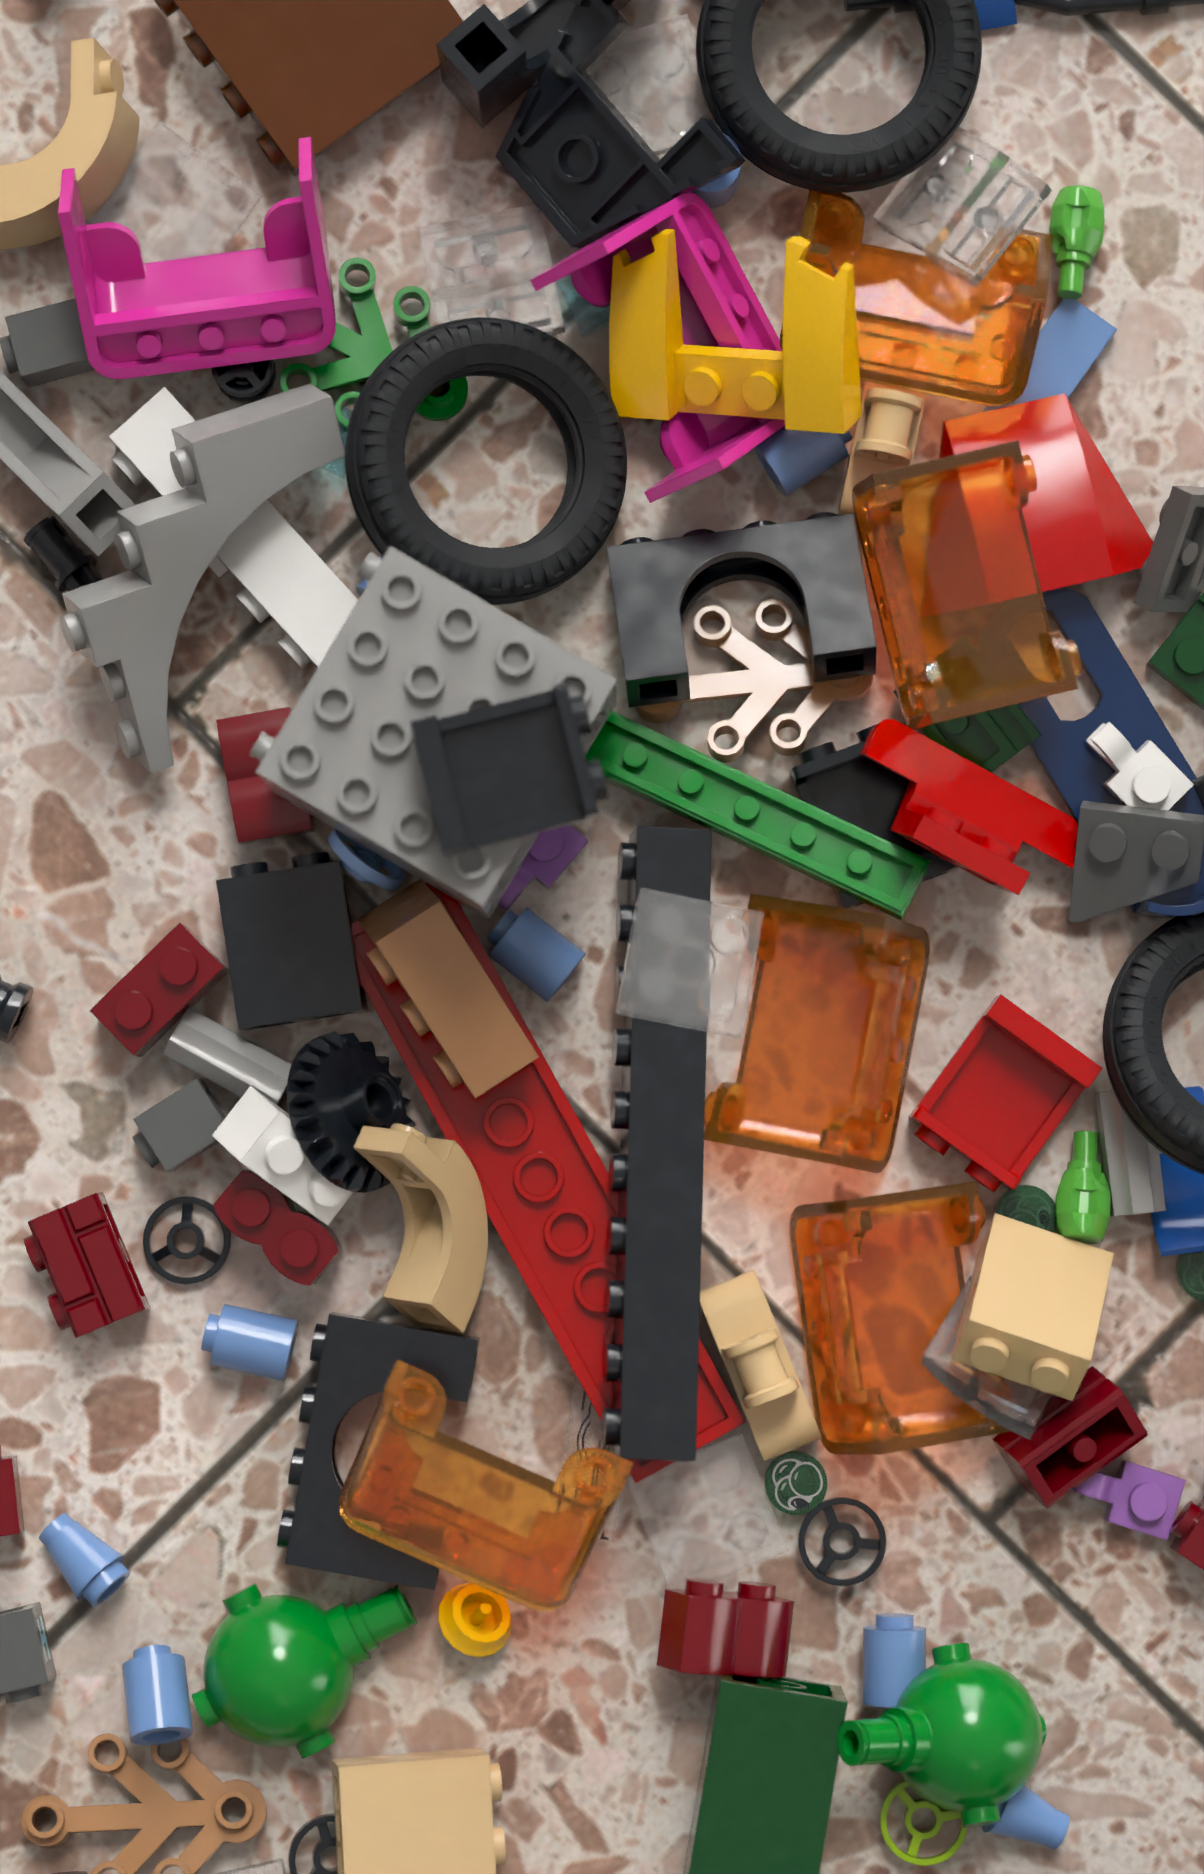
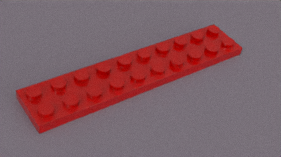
M425 883L446 909L539 1058L477 1098H474L464 1083L453 1089L433 1059V1056L443 1050L430 1031L420 1037L406 1017L400 1005L409 1000L408 996L397 980L386 985L367 956V953L376 947L357 920L351 924L360 983L447 1140H455L470 1159L480 1181L486 1212L602 1422L603 1408H613V1382L604 1381L603 1356L605 1344H615V1318H606L605 1291L607 1281L616 1280L617 1255H608L607 1226L609 1217H618L619 1192H610L609 1174L459 902ZM700 1338L696 1450L745 1423L742 1414ZM623 1460L635 1483L674 1463V1461Z

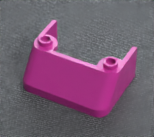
M311 137L299 138V185L301 197L281 200L268 210L263 223L266 247L144 263L140 242L137 236L126 226L113 222L86 225L75 168L62 170L58 216L87 358L91 366L99 374L111 379H129L304 356L318 353L331 343L336 331V314L326 225Z
M693 193L681 194L578 250L530 280L535 291H538L570 274L573 286L582 298L596 307H607L610 305L613 256L619 251L626 249L632 263L655 251L651 238L656 233L665 229H675L683 344L783 351L782 343L712 211L703 199ZM678 412L669 421L663 420L660 429V446L664 456L671 462L675 471L644 492L648 501L652 503L724 470L784 427L785 420Z

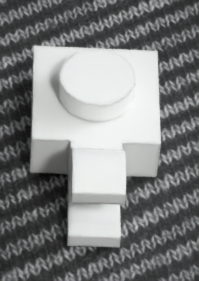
M1110 722L1107 724L1102 723L1085 740L1115 770L1102 785L1122 805L1168 811L1194 785L1151 740L1145 741L1135 751L1128 740Z

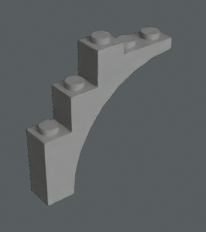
M312 384L285 391L171 429L177 449L170 452L172 470L179 485L182 488H186L117 511L122 532L115 534V543L124 567L130 571L62 593L68 613L60 617L65 640L72 652L78 651L94 666L100 667V677L106 694L112 702L117 701L122 721L115 723L119 745L127 758L133 757L151 774L174 766L167 724L168 675L179 625L199 579L227 538L264 501L300 476L345 456L332 396Z

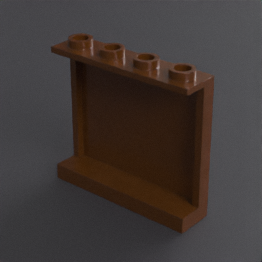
M154 0L166 17H169L174 12L178 13L190 30L182 38L191 53L203 68H206L211 63L216 66L227 82L219 90L229 106L240 119L248 114L251 115L264 133L256 139V142L276 170L286 165L294 177L299 174V138L311 137L314 158L438 70L440 65L436 44L463 22L449 0Z

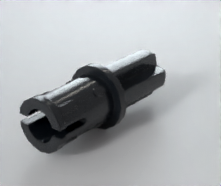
M51 516L50 519L47 517L37 523L24 537L23 541L43 561L51 574L56 578L54 586L59 592L71 591L103 580V577L94 568L97 560L93 555H85L78 548L55 516Z

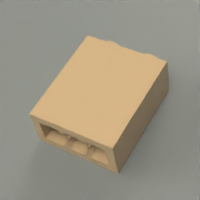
M995 1213L977 1253L951 1360L1073 1401L1092 1360L1114 1253Z
M481 1747L331 1759L337 1874H496V1865L505 1864L506 1847L502 1826L494 1827L492 1802L502 1800L501 1770L499 1763H490V1755Z

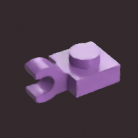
M571 825L540 832L498 905L507 911L533 879H536L549 890L585 847L588 839Z
M1122 1460L1117 1477L1097 1472L1077 1488L1073 1486L1070 1489L1073 1492L1109 1502L1104 1520L1168 1540L1186 1480Z

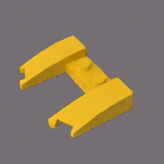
M665 229L656 233L651 238L655 251L632 263L626 249L619 251L613 256L609 316V374L611 398L619 417L669 421L678 412L781 419L785 420L786 430L845 434L862 417L853 265L845 262L840 267L836 277L833 278L805 262V256L811 244L810 241L798 236H792L786 241L783 351L683 344L675 229Z

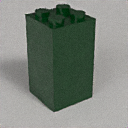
M716 1675L683 1874L820 1873L839 1758L837 1734L840 1726L845 1722L848 1704L841 1686L790 1677Z

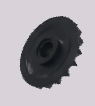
M334 1031L310 1040L295 1056L287 1080L289 1118L302 1151L322 1176L334 1185L355 1193L372 1192L391 1182L353 1147L363 1126L390 1129L392 1124H403L413 1128L416 1124L406 1115L405 1109L412 1100L402 1096L399 1088L402 1077L391 1075L389 1072V1057L376 1056L372 1041L359 1042L354 1032L339 1035Z

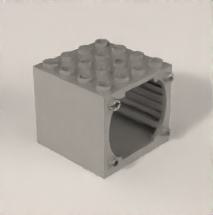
M390 546L383 559L374 555L373 552L367 555L357 576L366 579L369 583L276 739L263 732L254 744L250 756L261 761L256 773L273 793L489 919L540 832L444 856L410 722L436 715L437 719L550 691L553 689V686L566 683L570 698L583 695L592 729V734L580 737L586 756L616 706L618 679Z

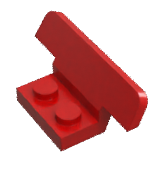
M885 719L871 729L860 754L909 780L908 787L891 828L892 832L986 883L1017 895L1022 891L1030 875V872L1013 863L1022 842L1066 867L1073 868L1078 824L1071 816L897 720Z

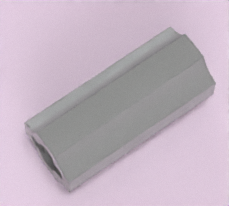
M188 1008L180 1019L163 1052L166 1056L240 1097L252 1086L277 1106H280L287 1093V1080L292 1064L192 1008Z
M1113 1090L1095 1092L1103 1168L1111 1192L1110 1216L1165 1211L1159 1150L1132 1124Z

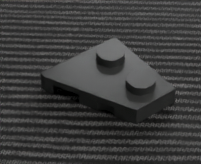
M1173 486L1169 498L1160 511V525L1149 557L1141 567L1139 575L1140 584L1133 603L1151 612H1188L1204 589V487Z
M1082 801L1068 922L1079 923L1199 883L1204 853V815Z

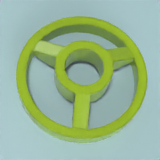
M902 1780L889 1791L881 1806L880 1828L886 1844L895 1855L911 1864L927 1866L947 1860L961 1847L968 1828L963 1827L961 1813L939 1809L938 1806L931 1804L925 1799L914 1800L905 1790V1788L909 1787L908 1783ZM896 1795L907 1807L904 1813V1822L908 1831L912 1834L906 1853L892 1841L887 1829L888 1809ZM929 1808L934 1812L935 1821L929 1829L919 1830L912 1825V1815L917 1809ZM961 1819L958 1836L948 1849L935 1856L916 1857L922 1839L934 1837L940 1831L943 1822Z

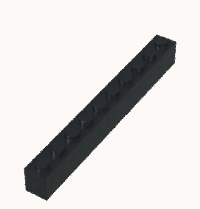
M637 826L629 835V843L621 842L618 851V879L628 880L627 904H619L616 915L617 942H626L625 966L616 967L614 979L615 1004H624V1029L615 1028L612 1043L613 1066H622V1091H613L611 1098V1128L621 1129L620 1154H611L609 1190L610 1192H619L618 1217H609L607 1226L608 1255H617L616 1280L607 1281L605 1291L606 1318H615V1344L606 1343L604 1348L603 1377L605 1382H613V1408H603L601 1422L602 1445L612 1446V1460L696 1461L712 851L711 829Z

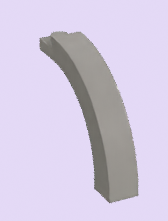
M0 370V460L78 538L99 556L115 541V534L122 532L117 511L134 506L135 504L100 467L82 452Z

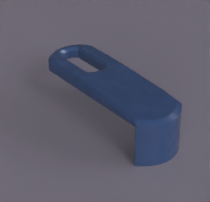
M1062 587L1010 599L993 614L983 631L979 652L1042 733L1040 737L1029 745L1077 824L1079 823L1082 801L1122 805L1102 785L1115 770L1085 741L1102 723L1107 724L1110 722L1128 740L1135 751L1145 741L1151 740L1191 782L1197 778L1086 596L1072 589ZM1035 611L1050 612L1100 694L1095 708L1087 716L1075 721L1059 719L1009 636L1014 624L1022 616ZM1194 785L1168 811L1204 815V806ZM1204 853L1199 883L1130 905L1129 907L1132 912L1156 918L1179 917L1204 912Z

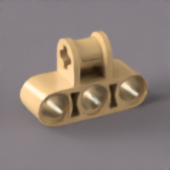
M875 343L872 344L861 395L862 417L855 425L838 515L854 513L856 522L898 530L934 355Z
M754 1269L700 1291L701 1308L763 1461H768L822 1439Z

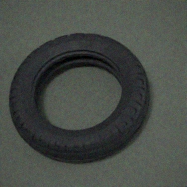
M704 0L697 27L696 61L701 88L710 112L721 131L736 143L740 153L762 171L785 183L819 192L849 193L869 190L895 182L923 166L945 146L960 126L973 100L978 84L982 57L981 28L974 0H908L919 19L925 44L924 69L918 89L909 104L888 122L865 132L844 135L818 132L802 126L785 115L771 101L763 89L754 66L752 34L757 13L765 0Z
M477 317L449 321L428 328L403 342L377 366L362 388L349 420L345 443V472L349 495L358 520L374 547L383 557L389 547L392 546L490 605H503L529 600L559 587L580 572L597 554L611 533L621 509L627 479V450L623 427L610 394L593 369L575 351L557 338L535 327L507 319ZM468 376H488L508 381L534 396L554 419L561 433L567 456L565 491L552 519L537 535L527 542L501 548L481 547L463 542L439 528L418 504L406 473V436L411 420L419 405L433 389L445 382Z
M1204 912L1179 916L1169 920L1153 931L1135 948L1123 964L1113 983L1103 1021L1105 1065L1113 1091L1125 1114L1136 1129L1156 1149L1178 1164L1204 1175V1105L1187 1092L1169 1065L1162 1040V1020L1170 994L1188 977L1204 969Z

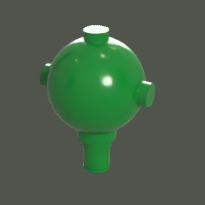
M256 1583L222 1600L228 1615L216 1628L206 1650L203 1665L205 1688L192 1694L194 1705L207 1728H210L222 1722L239 1737L261 1746L288 1747L295 1745L302 1759L334 1743L335 1739L329 1727L336 1721L348 1702L353 1686L354 1667L371 1659L370 1652L379 1648L381 1642L417 1624L414 1612L400 1586L397 1584L394 1586L395 1588H390L361 1604L356 1602L347 1607L342 1602L327 1611L309 1600L296 1596L269 1595L262 1597Z
M957 1643L932 1649L934 1665L923 1670L907 1685L895 1707L886 1710L883 1715L876 1719L848 1720L840 1726L837 1734L839 1755L843 1762L849 1766L881 1764L893 1772L901 1773L908 1785L931 1804L946 1810L960 1812L964 1828L998 1823L1001 1821L998 1806L1015 1796L1026 1785L1036 1769L1041 1748L1046 1739L1045 1721L1039 1714L1032 1696L1024 1685L1004 1668L991 1662L972 1658L969 1643Z

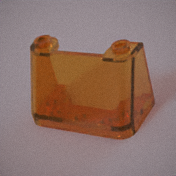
M809 190L800 237L811 242L805 256V262L833 278L836 277L840 267L845 262L853 265L860 380L988 406L1007 405L1023 394L1027 386L1047 303L1053 235L1026 229H1008L1000 232L990 241L985 252L983 266L979 267L863 244L865 215L861 206L852 197L842 193ZM782 323V328H781V333H780V347H781L782 351H783V323Z
M1019 440L874 473L854 485L852 489L855 521L900 707L907 725L913 730L1078 689L1076 677L1082 673L1080 654L1073 639L1065 640L1059 630L1051 631L1022 508L1028 504L1029 492L1036 491L1037 477L1031 457L1028 454L1022 455Z
M751 893L748 908L744 910L739 920L738 938L740 943L744 945L747 955L751 959L759 961L736 1083L730 1081L722 1082L716 1091L711 1092L705 1100L704 1140L860 1171L880 1173L890 1160L898 1127L929 964L930 940L927 931L922 927L888 915Z
M977 1181L799 1205L792 1212L789 1223V1235L814 1415L822 1436L820 1440L828 1452L835 1455L887 1454L1012 1431L1010 1420L1012 1397L1007 1384L1000 1380L997 1375L951 1360L967 1298L960 1246L974 1243L985 1223V1208L978 1195Z
M397 1359L340 1493L339 1511L346 1525L361 1535L530 1609L547 1612L557 1610L565 1605L583 1575L622 1493L634 1463L602 1449L593 1447L579 1449L569 1455L556 1481H552L437 1430L446 1406L443 1387L436 1378L427 1372Z

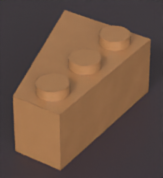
M421 879L358 918V921L376 947L368 952L367 956L386 985L395 980L401 985L409 1000L401 1004L400 1007L418 1035L422 1037L430 1031L443 1051L433 1056V1059L453 1089L464 1083L474 1098H477L539 1058L446 909Z

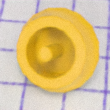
M469 1582L456 1585L444 1595L438 1608V1623L442 1635L454 1649L464 1655L480 1658L493 1655L505 1646L511 1633V1612L506 1599L499 1591L489 1585Z

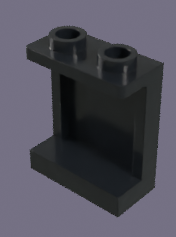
M566 683L555 685L550 691L440 719H437L436 715L410 722L444 856L598 818L599 808L597 801L609 798L600 761L586 762L580 737L592 734V729L583 695L570 698Z
M876 725L857 732L860 743L836 751L834 743L828 742L798 754L801 765L793 767L789 774L800 800L929 860L930 867L922 882L959 868L891 831L909 780L860 754L871 729ZM832 888L841 912L865 904Z
M329 852L292 857L293 868L271 872L268 871L267 862L230 867L232 878L216 880L238 1029L247 1031L368 1011L366 993L360 983L344 877H347V873L341 861L330 862Z

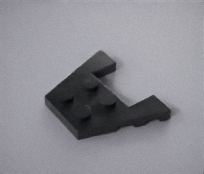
M572 0V2L576 3L564 30H557L548 49L551 56L536 86L530 85L495 156L567 243L575 248H583L671 199L681 194L690 193L739 168L746 161L712 120L702 117L661 159L647 145L586 73L587 68L629 25L609 0Z

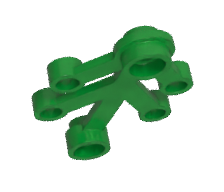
M359 257L348 259L339 270L340 289L350 298L361 335L336 322L334 338L327 347L347 358L313 368L304 363L288 365L280 376L281 393L290 390L287 383L295 375L307 377L313 386L323 392L367 380L377 366L392 352L374 293L376 272L368 260ZM354 270H360L368 275L369 280L362 287H353L347 283L346 276ZM407 286L399 290L394 297L393 313L398 323L407 327L409 338L431 328L428 320L430 315V298L428 294L416 286ZM411 298L417 299L424 308L418 315L409 316L403 313L400 308L403 301ZM466 377L446 382L449 386V391L442 397H433L428 394L417 408L416 413L432 421H443L457 415L463 409L468 397ZM347 392L341 395L335 404L338 425L346 432L349 421L343 417L342 410L345 406L356 403L360 392Z

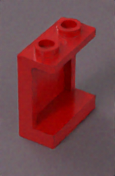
M1000 994L993 999L909 1115L910 1119L919 1124L913 1135L942 1156L946 1154L949 1148L955 1150L970 1161L964 1172L993 1193H995L1000 1185H1003L1008 1190H1015L1021 1182V1176L1083 1090L1090 1087L1103 1068Z

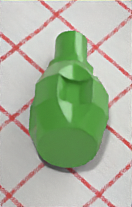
M1082 185L1066 186L1060 189L1051 208L1050 243L1053 255L1056 258L1055 265L1060 268L1057 294L1062 298L1078 299L1082 297L1084 272L1090 268V263L1093 261L1103 241L1105 211L1102 195L1095 188Z
M1076 1131L1073 1137L1072 1161L1067 1163V1170L1062 1175L1056 1194L1055 1223L1059 1235L1088 1245L1098 1244L1104 1239L1110 1219L1111 1192L1105 1174L1102 1173V1164L1097 1162L1099 1134L1092 1131Z

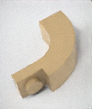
M95 38L71 41L70 106L66 121L58 135L45 149L35 156L21 162L0 165V250L36 245L62 235L58 207L63 169L75 168L85 220L92 216L108 200L128 169L136 148L140 117L122 98L124 78L119 62L116 59H112Z
M392 1124L390 1129L363 1126L353 1148L393 1184L401 1200L404 1213V1239L401 1253L382 1297L415 1326L464 1333L480 1293L488 1250L487 1212L477 1173L470 1159L455 1140L425 1137L418 1130L403 1124Z

